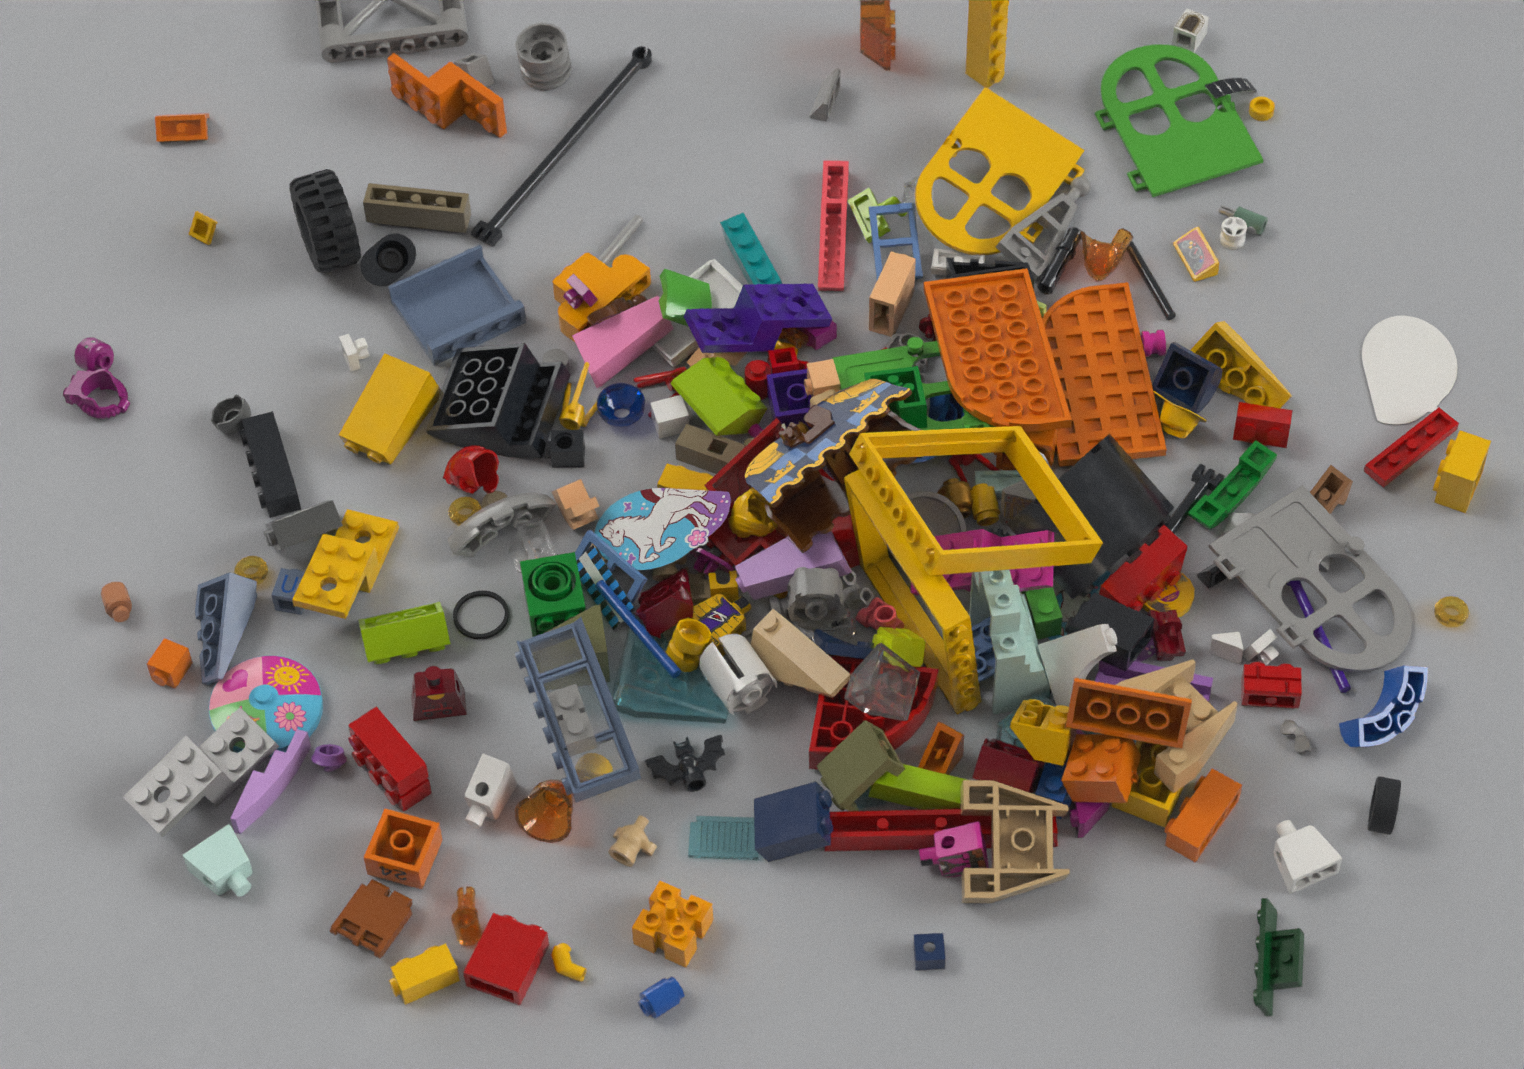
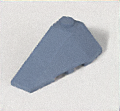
M229 572L198 585L195 617L201 622V629L197 632V637L203 643V650L199 655L202 684L208 685L223 679L253 612L257 600V581Z

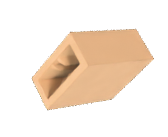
M890 252L869 297V331L890 337L896 333L915 292L916 258Z

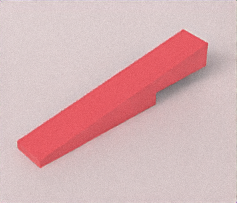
M823 160L818 291H844L849 161Z

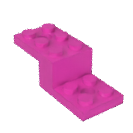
M984 529L934 536L943 550L1054 542V533L1049 530L999 537ZM1053 566L1009 569L1013 585H1018L1020 592L1053 587ZM972 572L943 575L953 591L964 589L971 592ZM911 583V593L918 596L919 593Z

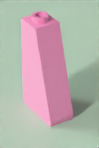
M659 296L572 335L584 362H589L588 371L596 388L604 385L673 330L670 320L662 317L658 301L660 299Z

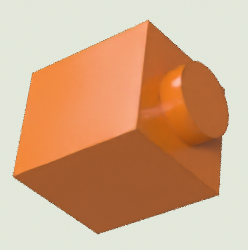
M164 638L147 662V667L151 679L160 686L167 685L176 689L193 662L187 647Z

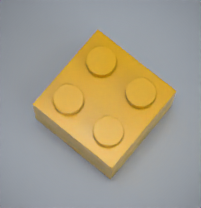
M1461 430L1456 440L1450 439L1445 453L1446 457L1440 462L1437 471L1438 476L1433 486V491L1437 492L1434 503L1466 513L1483 473L1491 444L1490 440Z

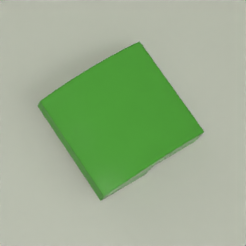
M664 269L659 275L663 295L658 301L664 319L688 326L684 319L687 309H712L709 283L668 269Z

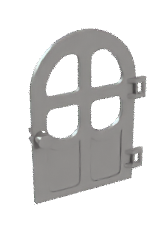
M1303 485L1209 544L1208 547L1217 556L1213 561L1229 580L1236 577L1280 625L1276 631L1292 649L1299 646L1313 659L1333 669L1363 673L1375 671L1391 664L1407 646L1412 631V616L1405 596L1392 579L1363 550L1364 541L1359 537H1351ZM1345 547H1346V548L1348 549V551L1351 552L1355 557L1349 556V555L1345 552ZM1329 557L1348 559L1362 572L1364 580L1346 592L1339 593L1322 577L1319 572V563ZM1290 581H1304L1323 598L1326 605L1304 619L1298 618L1283 603L1281 597L1282 589ZM1372 592L1381 593L1386 598L1392 611L1393 630L1386 636H1380L1373 632L1352 608L1353 604ZM1332 618H1341L1362 640L1365 650L1359 654L1335 651L1320 643L1314 637L1313 631Z

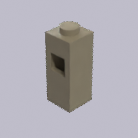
M686 424L675 443L676 460L715 474L745 448L744 444L722 436H716L714 433Z

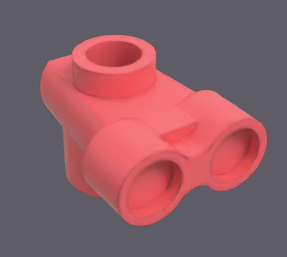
M879 597L874 598L869 606L861 609L856 616V620L866 628L872 627L875 630L879 629V627L904 629V623L897 617L895 608Z

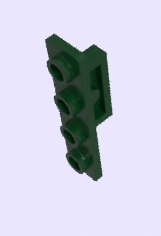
M1262 898L1261 909L1257 911L1260 930L1259 936L1256 937L1258 962L1254 965V971L1257 978V989L1253 991V1000L1255 1006L1266 1017L1273 1015L1274 990L1302 987L1304 932L1301 928L1276 931L1277 910L1268 898Z

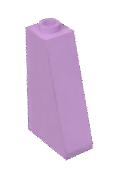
M830 531L826 534H816L811 539L813 542L812 547L804 553H801L787 538L779 541L736 565L735 568L739 577L735 580L743 593L748 591L753 600L788 591L787 585L789 580L794 576V571L799 567H806L808 569L834 568L838 571L839 577L847 575L852 571Z

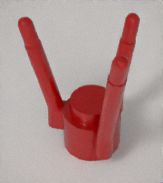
M680 367L671 371L635 377L633 381L638 383V388L665 382L670 391H676L671 382L687 369L686 367ZM676 391V393H674L670 397L678 396L680 394Z
M980 453L951 455L952 457L949 459V463L954 467L960 480L967 483L968 481L960 464L967 466L977 459L988 469L1000 471Z

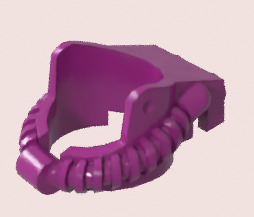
M106 369L96 371L78 370L76 375L72 376L69 386L63 391L66 403L76 404L84 413L98 419H106L111 416L115 417V415L125 413L130 406L126 387ZM100 387V390L110 389L116 391L120 402L118 405L111 404L110 406L99 407L93 398L87 396L91 391Z

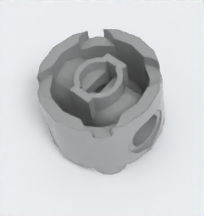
M797 568L787 585L789 596L788 613L791 621L793 622L794 619L798 622L799 627L808 630H825L831 627L832 622L836 620L837 623L840 622L845 611L843 583L838 571L834 568Z

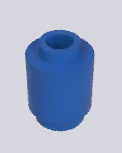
M671 976L668 979L663 978L642 991L639 994L641 1000L638 1001V1005L645 1016L651 1015L656 1019L680 1004V999L685 995L678 981Z

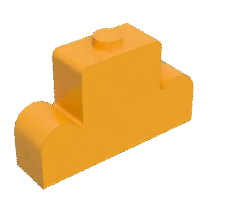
M584 253L574 263L566 266L552 281L554 299L560 303L558 307L560 331L574 341L572 335L591 327L586 318L589 314L610 305L612 301L624 297L625 301L630 300L634 295L641 294L651 285L650 268L635 257L627 254L616 257L610 268L592 254ZM573 273L598 299L591 307L583 300L582 304L577 309H574L563 297L569 289H572L566 280Z

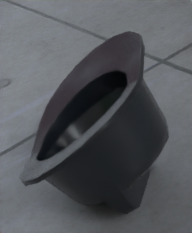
M398 233L388 234L381 238L362 256L360 268L364 278L372 285L379 287L389 286L397 281L415 263L416 248L413 242L405 235Z

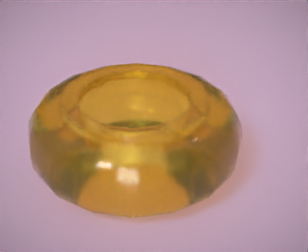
M460 497L450 504L448 509L449 518L454 524L460 526L470 516L481 510L482 507L474 498ZM466 508L472 510V512L467 515H461L458 513L460 510Z
M246 556L237 562L234 574L255 580L258 585L266 579L268 566L258 556ZM254 567L258 569L254 574L244 573L249 568Z
M1446 596L1435 604L1434 614L1439 623L1453 628L1459 627L1467 621L1469 609L1462 599ZM1452 608L1455 609L1459 614L1449 615L1444 611V609Z

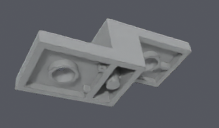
M238 708L199 747L190 738L185 736L123 797L163 837L204 796L218 807L279 745L243 709ZM239 741H245L244 749L241 752L233 753L234 745ZM165 790H170L169 798L165 802H158L159 794Z

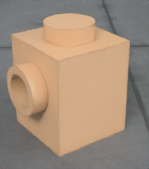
M833 359L807 363V379H804L807 395L814 397L831 389L835 390V392L840 391V381Z

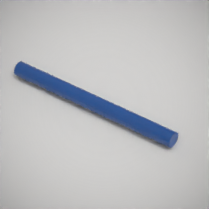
M604 580L598 581L595 588L671 677H678L681 674L679 667Z

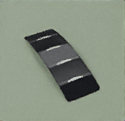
M1246 78L1222 79L1205 85L1214 98L1243 91L1257 92Z

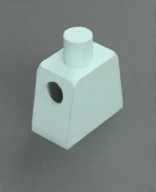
M229 824L183 854L188 871L215 894L223 895L232 889L240 897L251 889V884L246 879L253 873L250 861Z

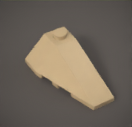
M774 609L753 629L751 646L773 677L787 686L793 687V685L805 688L809 692L833 698L852 678L850 673Z

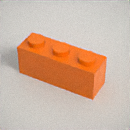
M1213 768L1206 777L1202 775L1194 787L1195 793L1191 798L1187 796L1182 802L1179 809L1181 813L1176 819L1172 817L1167 823L1164 833L1167 834L1165 846L1196 862L1239 801L1242 784Z

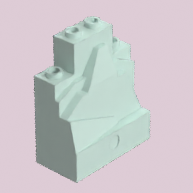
M1009 570L972 572L969 608L971 626L991 616L989 635L996 657L992 700L993 715L1017 711L1023 700L1036 699L1048 705L1050 685L1038 649V641L1025 594H1021L1018 585H1013Z

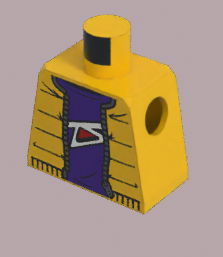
M716 594L693 607V619L704 623L709 628L711 640L708 646L713 642L721 655L724 656L726 653L718 638L728 634L741 635L746 631V618L744 614L751 610V605L743 596L731 603L722 594Z

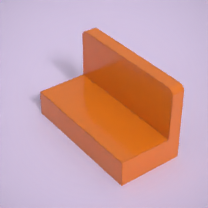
M209 113L155 116L157 142L208 139L207 119L209 118Z

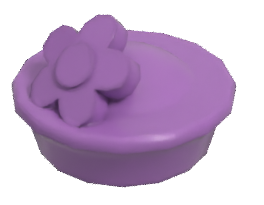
M325 744L315 748L311 760L313 763L325 767V772H331L339 769L347 761V757L342 747Z

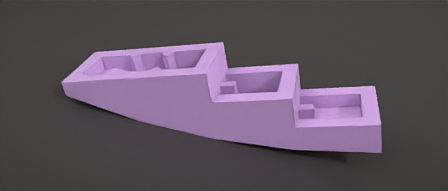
M297 729L286 753L275 750L264 773L253 770L230 818L235 833L241 834L263 815L285 790L298 772L311 748L308 732Z

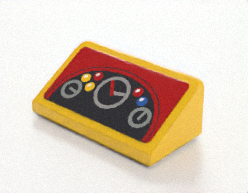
M1199 227L1193 228L1173 242L1175 250L1194 282L1218 275L1219 261Z

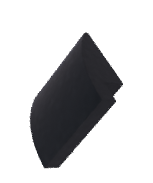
M525 343L457 348L426 432L433 437L463 448L476 445L492 450L496 455L505 457L542 458L546 441H548L571 374L562 361L539 363Z

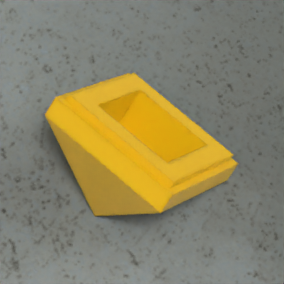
M195 211L188 235L210 245L217 221Z

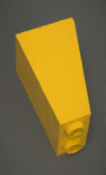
M384 353L339 433V437L344 442V447L356 454L361 451L367 454L366 456L370 460L381 464L383 461L391 465L437 403L441 389L431 373Z

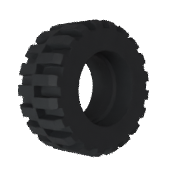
M325 169L294 178L289 184L293 210L305 248L316 271L326 273L356 264L361 258L359 238L346 195L335 172Z

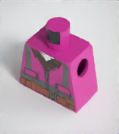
M979 822L938 831L934 834L935 847L919 849L922 867L939 864L943 877L961 876L964 868H989L987 848Z

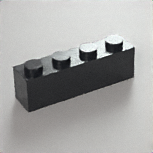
M273 411L242 419L244 430L239 431L243 447L249 446L250 451L245 452L249 467L255 466L256 469L251 474L255 488L261 487L262 492L257 493L261 509L267 508L270 518L301 510L297 489Z

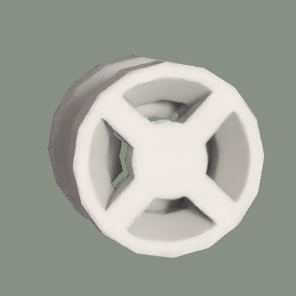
M1229 217L1222 222L1219 240L1223 247L1235 250L1244 245L1247 232L1245 221L1238 217Z

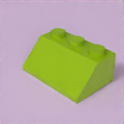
M722 357L702 358L671 382L675 390L716 436L748 433L752 425L759 424L768 409L761 402L760 397L745 384L744 379L737 375L729 366L728 361Z
M440 602L358 620L367 661H373L374 664L387 663L390 661V657L401 655V658L414 657L418 655L417 651L426 649L429 652L441 651L445 649V645L451 644L444 611Z

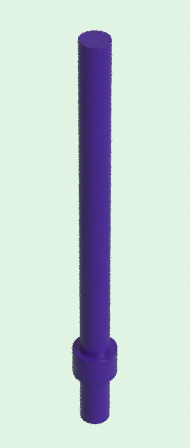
M1300 580L1286 583V585L1291 587L1305 618L1314 613L1315 611ZM1322 626L1314 630V637L1320 643L1332 649ZM1329 667L1340 692L1346 693L1350 691L1351 687L1344 672Z

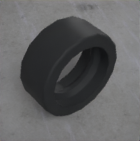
M1377 777L1371 799L1368 831L1392 834L1400 800V780Z

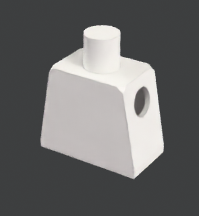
M482 754L464 796L470 809L465 818L467 824L480 828L485 817L492 820L498 819L517 785L509 763Z
M1285 820L1276 827V831L1281 838L1275 842L1273 855L1290 894L1339 873L1342 857L1314 826L1308 825L1297 830L1291 820Z

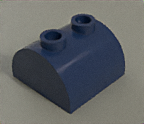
M1173 342L1170 344L1152 388L1153 391L1174 404L1198 414L1205 408L1216 392L1222 377V368L1177 342Z

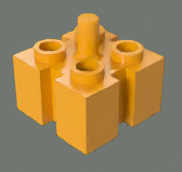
M660 880L649 898L650 911L642 909L632 926L633 944L652 953H655L657 948L664 950L665 959L686 968L697 950L696 937L703 939L713 922L712 903L692 894L686 900L681 897V889Z

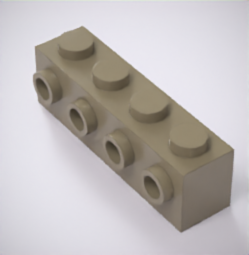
M368 183L363 200L366 222L466 233L471 217L468 193Z

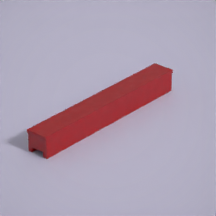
M961 809L830 812L833 832L830 833L831 845L824 847V852L919 850L935 847L934 834L936 832L974 822L980 823L986 848H992L991 816H961ZM1052 816L1053 847H1058L1056 816Z

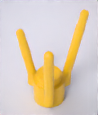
M589 362L584 363L570 404L571 383L568 382L564 393L559 420L561 425L569 430H579L580 426L587 427L589 419L605 401V397L601 396L586 415L584 407L578 404L589 368Z

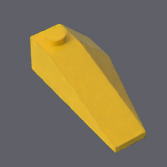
M1225 321L1215 322L1191 349L1192 352L1222 368V377L1218 388L1245 400L1246 403L1282 408L1292 397L1289 391L1244 339Z

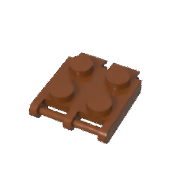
M372 879L367 886L364 884L360 885L332 924L330 933L334 935L340 934L352 940L353 945L357 947L361 945L373 951L374 956L382 958L412 916V910L410 909L413 904L411 902L412 899L397 891H393L390 897H388L391 892L390 888Z

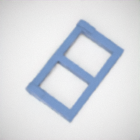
M915 203L869 207L876 280H878L882 271L880 248L912 245L913 258H916L915 280L922 279L923 271L920 259ZM908 213L911 237L879 240L877 215Z
M592 530L587 531L575 551L576 561L593 543L610 558L606 565L611 573H613L618 565L635 580L627 593V597L634 604L647 578Z

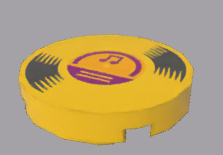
M1181 573L1182 576L1175 585L1165 587L1156 600L1152 602L1150 600L1147 601L1142 608L1147 613L1149 610H1156L1158 612L1177 610L1178 618L1189 612L1194 601V587L1191 580Z

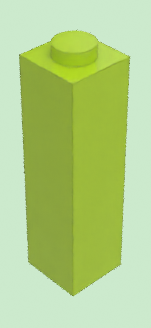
M903 764L905 770L896 777L886 771L869 788L868 797L922 810L961 809L960 787L963 780L968 779Z

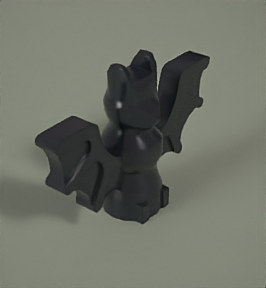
M722 735L706 739L704 741V751L699 758L694 756V748L691 746L689 738L686 737V741L679 744L673 741L676 750L675 755L679 760L678 765L670 764L663 755L647 759L645 763L652 770L654 779L664 778L670 786L677 780H683L687 791H699L706 785L703 772L706 770L716 771L717 760L725 755L722 748Z

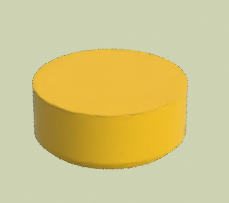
M1262 96L1252 99L1249 105L1250 116L1258 121L1269 120L1274 114V102Z

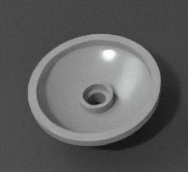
M928 491L907 494V497L933 536L966 531V524L960 510L948 498Z

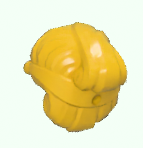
M751 489L736 499L731 516L728 518L729 528L732 533L736 534L739 538H747L751 535L763 537L774 531L775 527L767 516L765 503L757 500Z

